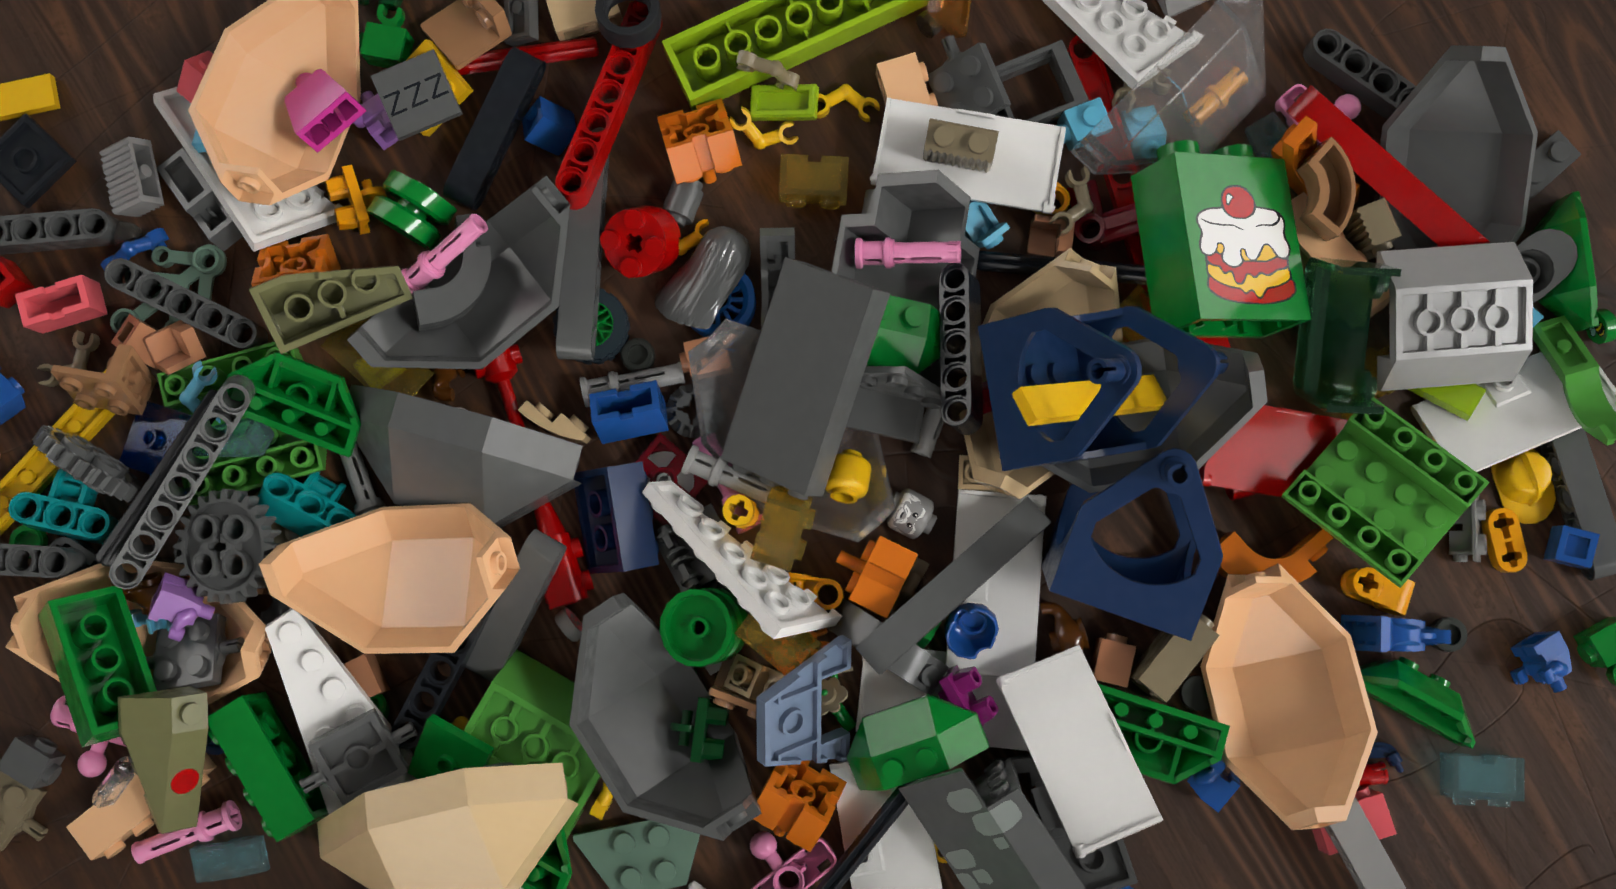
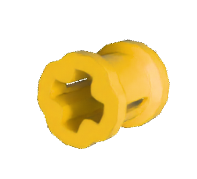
M732 495L725 501L722 509L726 521L737 528L747 529L750 526H754L759 519L760 513L757 509V504L744 495ZM744 506L748 510L746 517H739L734 513L736 507L743 508Z

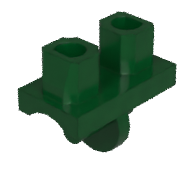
M698 697L695 725L691 724L693 714L691 710H682L681 723L671 722L670 730L680 731L678 745L688 746L690 732L694 733L690 762L702 763L704 759L723 758L725 739L707 737L709 724L727 726L729 709L711 702L712 698Z

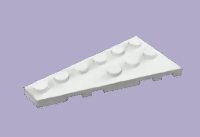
M1042 0L1132 90H1135L1193 49L1203 37L1195 31L1188 34L1174 26L1177 21L1167 15L1164 19L1148 10L1147 3L1141 0Z
M177 87L153 94L155 106L253 252L337 222L334 209L343 206L339 203L334 205L324 197V192L316 185L270 206L238 201L220 182L207 152L198 153L192 146L196 127L188 112L191 103L177 92Z
M671 480L648 482L642 493L651 502L652 508L659 514H662L671 524L673 531L693 549L694 555L699 560L705 562L715 573L718 582L732 592L737 598L738 604L743 609L749 611L758 621L764 633L773 639L833 627L841 619L842 615L833 608L828 613L815 603L814 600L817 598V595L808 588L803 590L789 582V573L746 540L741 544L729 535L731 527L722 520L717 522L703 514V505Z
M290 608L266 625L265 631L314 773L318 771L317 761L311 753L308 744L315 738L373 708L376 709L384 725L392 730L391 724L308 618ZM400 748V752L409 766L414 754L410 749ZM405 773L377 789L414 780L415 777ZM325 783L319 786L329 814L343 806L335 791Z

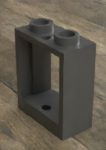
M1063 40L995 66L1001 81L1004 82L1049 63L1066 104L1026 121L1052 124L1058 121L1063 111L1089 101ZM1010 106L996 114V116L1015 119Z

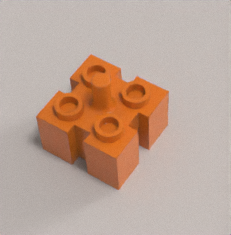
M722 98L696 105L697 110L684 113L682 109L657 117L676 184L695 182L703 177L706 184H712L717 180L716 173H726L735 167L742 166L734 131Z
M323 234L301 238L300 243L290 245L287 240L260 249L257 258L260 267L255 268L251 285L254 287L284 274L340 270L341 266L329 235Z
M879 536L876 542L868 541L860 559L841 550L836 563L854 571L845 588V591L851 593L848 600L883 618H888L918 554L882 536Z
M810 760L801 761L799 765L775 766L757 798L762 814L753 820L771 829L776 836L782 837L788 832L786 839L811 852L829 824L836 808L835 805L840 799L847 782L824 768L819 773L808 766Z

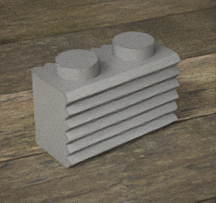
M128 136L99 152L102 156L100 160L103 162V173L106 175L104 179L108 182L106 186L109 188L107 192L110 194L109 201L113 207L111 211L114 214L141 217L151 212V210H155V208L165 206L151 140Z

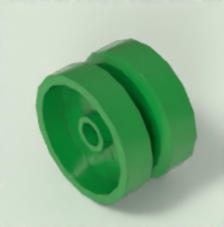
M392 169L384 181L383 187L398 202L383 195H376L366 211L399 234L431 251L441 238V234L426 219L439 225H449L457 209L425 184Z
M696 588L678 593L666 604L660 618V635L664 648L673 659L686 666L704 667L732 659L743 648L748 637L749 619L746 610L738 604L737 598L732 593L723 588Z

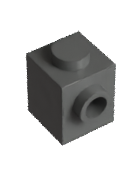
M34 735L19 736L14 738L0 760V771L31 790L51 785L62 772L60 765L66 755L56 750L57 744L47 738H37Z

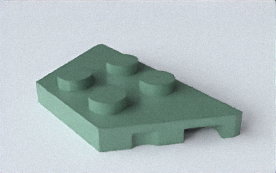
M644 819L576 833L573 835V840L609 889H670L687 885L700 834Z

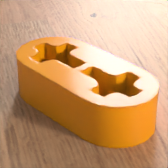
M1496 508L1487 511L1486 520H1482L1481 523L1483 534H1486L1487 551L1492 566L1502 573L1522 570L1526 566L1528 558L1517 515L1508 508ZM1505 519L1507 525L1503 526L1501 530V528L1494 527V521ZM1507 552L1514 553L1515 559H1512L1510 563L1503 562L1502 555L1507 554Z

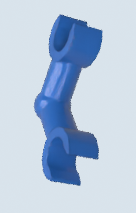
M157 228L148 232L145 237L122 243L121 248L115 255L101 262V267L105 271L107 264L114 259L123 258L130 260L131 257L150 249L153 251L158 246L167 247L164 241L169 240V237L163 228Z

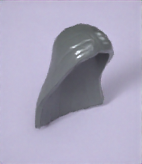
M725 226L715 227L707 231L690 259L666 281L656 294L654 303L656 308L667 319L678 324H685L697 329H709L722 305L735 289L749 265L751 247L748 239L737 230Z

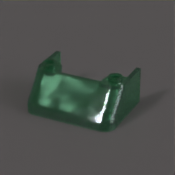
M1309 258L1304 278L1311 320L1299 324L1293 386L1297 396L1325 412L1384 414L1385 407L1371 401L1377 392V380L1372 376L1370 370L1364 368L1372 299H1379L1383 292H1387L1390 276L1400 277L1401 269L1381 263L1332 258Z

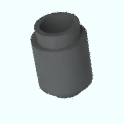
M699 180L676 184V181H673L662 209H665L674 217L679 228L693 224L704 195L702 192L703 184Z

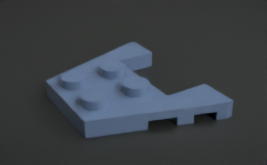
M844 635L838 636L756 697L757 761L765 767L799 765L801 761L813 760L816 763H827L828 759H836L839 762L848 761L850 732L840 727L821 735L822 680L851 669V639Z

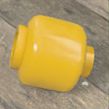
M845 449L842 453H837L825 490L837 502L845 504L857 502L858 499L863 498L868 492L872 472L871 464L856 450Z

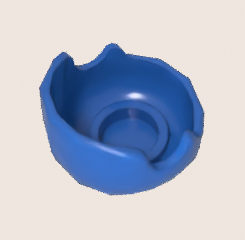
M978 603L959 605L949 614L944 627L948 648L957 657L970 660L976 659L980 651L991 649L999 631L996 615L987 606Z

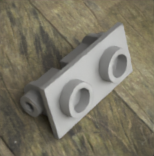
M1479 496L1454 523L1463 524V531H1449V555H1453V562H1468V555H1473L1474 562H1481V555L1487 554L1486 534H1480V520H1486L1485 499L1479 500Z

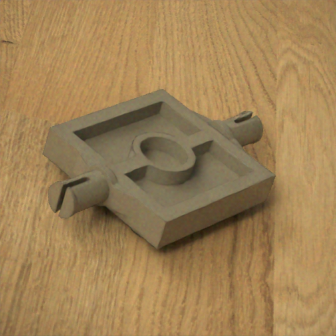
M1 771L0 851H4L13 837L21 831H25L35 838L36 841L42 840L45 837L43 834H47L49 829L35 821L33 816L37 805L48 791L42 787L31 790Z

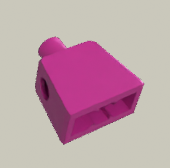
M317 69L312 74H300L295 81L297 87L286 95L284 100L294 132L317 153L366 112V109L322 69Z

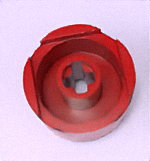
M643 205L625 209L613 215L600 236V244L604 249L607 260L615 270L627 278H637L662 271L675 262L680 251L678 248L681 233L678 223L668 211L660 207Z

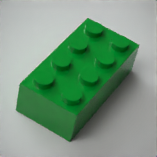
M111 586L47 601L38 617L81 747L120 737L117 697L157 691L123 590L116 586Z
M266 692L242 695L208 716L209 737L216 745L221 746L227 756L225 758L227 768L234 776L239 777L245 787L243 789L245 799L251 806L257 808L263 818L261 820L263 830L269 837H274L276 843L300 833L329 815L320 787L309 791L307 794L301 788L299 780L311 775L312 769Z

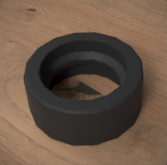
M596 0L595 14L601 35L609 43L617 47L633 49L643 46L655 38L661 27L662 16L659 0H630L645 4L648 8L647 18L640 24L632 27L617 26L611 23L608 17L611 8L627 0Z

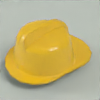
M1531 449L1491 466L1492 477L1502 506L1512 510L1517 515L1520 523L1536 524L1549 516L1556 500L1555 489L1551 479V466L1539 452Z

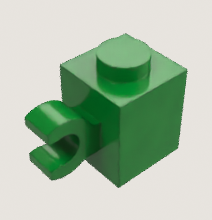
M380 4L377 9V17L382 24L366 23L365 32H361L359 35L360 55L369 65L390 68L406 61L412 54L414 39L407 29L401 28L405 22V13L402 8L397 7L396 15L388 19L386 18L388 9L384 4Z
M1607 617L1573 637L1578 644L1577 651L1582 660L1591 667L1607 668V679L1612 685L1616 686V617Z

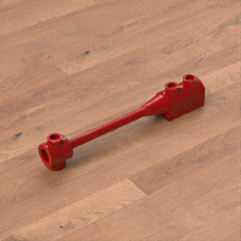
M516 343L511 345L486 367L474 369L477 379L484 377L485 381L498 385L509 423L525 427L521 413L518 411L519 406L510 381L518 372L517 364L523 363L519 346ZM548 502L534 510L538 530L567 546L566 552L544 595L548 610L552 611L588 599L587 591L594 589L589 570H580L577 558L584 555L579 538H570L569 532H566L551 502Z

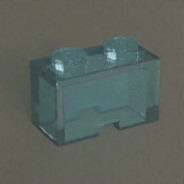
M1440 752V795L1453 798V804L1475 806L1476 799L1488 800V805L1495 807H1511V801L1525 802V758L1482 754L1481 757L1471 756L1468 753Z

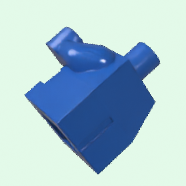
M1560 631L1535 632L1511 647L1514 656L1520 657L1523 662V666L1510 672L1516 685L1528 682L1529 678L1527 675H1529L1536 682L1550 684L1554 693L1561 692L1567 688L1563 677L1572 672L1569 649Z
M1223 759L1187 778V782L1200 799L1218 813L1241 786L1240 779L1232 771L1229 773L1224 771L1226 765Z

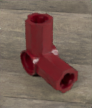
M1094 179L1089 180L1086 184L1090 199L1093 202V210L1075 222V234L1081 243L1089 250L1101 251L1110 243L1139 235L1135 203L1104 213L1097 182ZM1068 187L1067 191L1069 192L1072 208L1077 204L1074 189ZM1100 226V232L1095 238H1086L1090 228Z

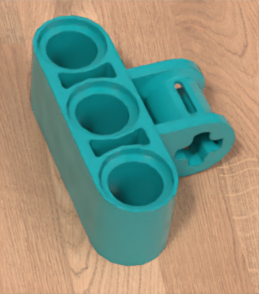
M59 469L56 473L48 496L22 492L11 499L8 507L9 514L15 521L31 529L96 544H103L118 523L114 516L100 508L94 507L98 495L97 491L91 489L83 482L75 480L71 474L62 469ZM36 504L35 513L31 517L26 518L25 512L27 508ZM70 511L71 518L69 522L60 526V517ZM105 519L104 529L94 534L93 527L95 523Z
M320 472L310 474L303 484L282 473L269 474L265 477L258 494V505L269 506L265 516H276L275 523L299 536H304L356 517L355 513L338 504L346 485L343 483L337 485L321 476Z

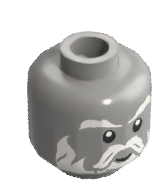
M909 488L902 490L900 493L895 491L883 513L887 517L888 527L910 539H916L922 532L929 534L937 520V516L932 514L934 510L933 501Z

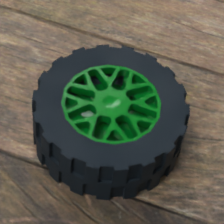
M600 288L594 360H575L587 365H592V363L599 365L604 364L607 360H613L619 352L621 353L622 347L630 337L628 335L630 330L629 316L626 310L612 293L609 294L604 289ZM559 307L555 309L557 312L556 315L553 316L552 321L554 324L553 333L555 337L557 336Z

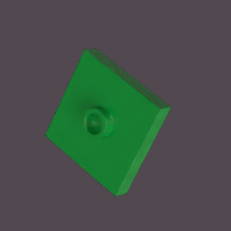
M432 714L426 721L407 773L417 779L462 768L484 767L488 765L494 748L437 715Z

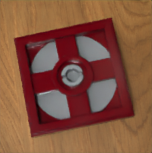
M661 433L656 436L635 461H643L648 482L671 480L694 499L708 484V480L689 473L685 475L681 473L687 455ZM652 508L655 519L663 525L669 524L672 527L662 514H659Z

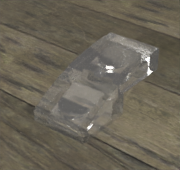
M125 756L116 761L93 794L92 804L101 808L115 804L135 776L131 765V757Z

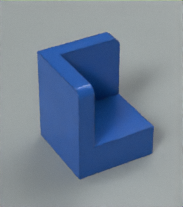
M541 96L538 97L522 120L524 140L555 155H561L571 142L576 131L574 113Z
M1566 525L1552 526L1543 559L1579 569L1591 568L1600 534Z

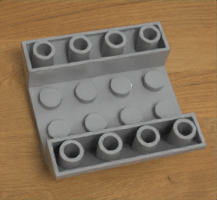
M1515 242L1377 251V286L1389 288L1390 355L1377 356L1378 391L1514 381L1532 351L1533 278Z

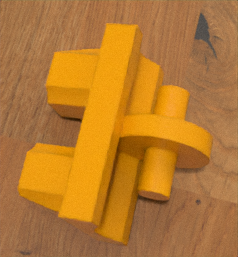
M351 164L342 166V175L326 180L325 184L331 202L348 198L350 202L349 206L334 209L339 230L358 228L360 235L370 233L368 225L370 220L365 206H369L376 195L387 196L384 188L373 187L370 179L361 182L363 190L360 191Z

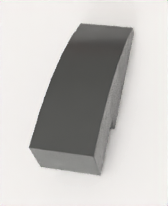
M183 147L157 167L158 172L185 211L196 220L213 244L224 252L243 237Z

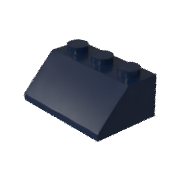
M643 461L575 472L573 480L582 483L575 487V494L589 573L625 572L659 565V547L654 536L652 523L653 510L649 500L642 493L648 484Z

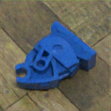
M1341 615V626L1351 635L1354 648L1357 651L1417 652L1425 651V646L1451 644V630L1425 626V621L1387 616Z

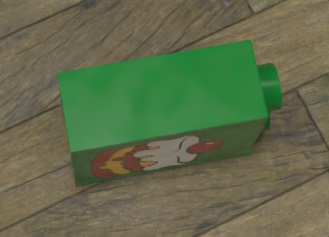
M1180 140L1159 147L1156 150L1158 161L1131 176L1151 313L1154 316L1196 338H1264L1311 320L1284 159L1254 157L1253 147L1249 144L1229 145L1219 148L1211 154L1200 153L1197 141Z

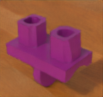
M958 665L947 670L948 673L939 680L943 690L937 693L939 698L965 710L969 709L977 712L983 727L986 722L995 717L999 708L990 695L979 700L974 696L972 690L979 688L982 684L979 672L975 666L961 670Z

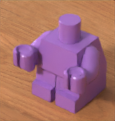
M366 91L360 97L363 102L361 105L366 109V112L353 124L358 128L366 127L381 148L386 150L399 139L379 95L376 94L374 96L371 91Z
M165 572L151 600L147 619L158 622L159 618L170 621L172 625L169 629L168 638L180 642L185 633L184 627L186 625H193L197 616L211 620L215 607L204 604V596H196L198 587L187 588V579Z

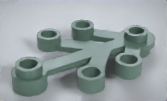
M212 244L203 245L197 248L194 253L175 251L166 246H158L151 255L153 262L163 268H169L174 264L190 266L180 275L154 273L188 290L190 285L199 279L198 294L209 300L212 299L215 277L221 275L227 266L226 254ZM163 252H168L167 260L160 262V255ZM210 257H214V265L212 267H207V260ZM131 270L125 272L124 278L126 282L131 277ZM161 289L158 292H156L152 297L156 298L160 294ZM187 300L182 306L183 313L186 312ZM144 302L133 311L126 308L119 309L111 316L110 326L117 333L129 314L145 321L158 309ZM170 315L165 327L179 321V319Z

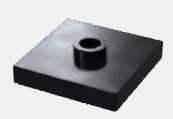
M26 113L0 138V183L27 208H30L77 162L43 127Z

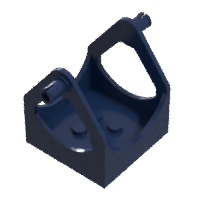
M1126 306L1073 316L1058 308H1043L978 326L1002 471L1090 460L1156 448L1163 444L1217 376L1223 374L1228 368V363H1220V360L1228 359L1223 352L1216 351L1208 343L1137 306ZM1124 327L1134 330L1175 354L1178 359V371L1181 376L1180 384L1145 430L1136 432L1128 428L1118 416H1113L1139 384L1142 376V364L1139 356L1131 348L1112 339L1115 331ZM1087 380L1094 384H1101L1100 391L1077 421L1027 426L1012 395L1019 387Z
M1171 448L1164 450L1100 493H1088L1080 487L1071 484L1066 492L1042 557L1041 566L1049 591L1191 641L1223 558L1219 538L1194 458L1182 449ZM1152 488H1160L1166 492L1179 531V536L1173 549L1159 555L1143 558L1127 557L1111 552L1091 537L1096 522ZM1197 548L1200 559L1194 574L1191 575L1194 553Z

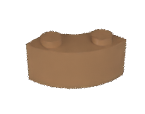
M1330 137L1318 144L1296 170L1304 180L1308 193L1306 208L1300 220L1324 241L1339 237L1345 229L1353 212L1356 197L1355 176L1351 163L1341 146Z

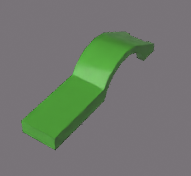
M1565 315L1537 323L1533 327V340L1562 382L1564 394L1574 418L1584 431L1606 446L1614 444L1616 440V412L1608 402L1603 391L1598 363Z

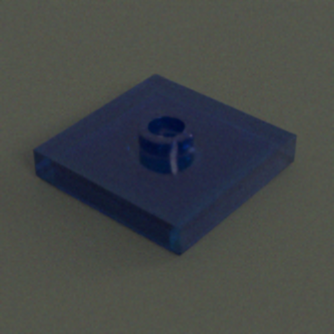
M147 401L143 414L135 415L119 461L127 467L151 475L191 415Z

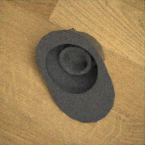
M1545 229L1537 231L1517 246L1533 278V303L1544 297L1565 279L1575 267L1578 258L1577 246L1573 239L1561 230Z

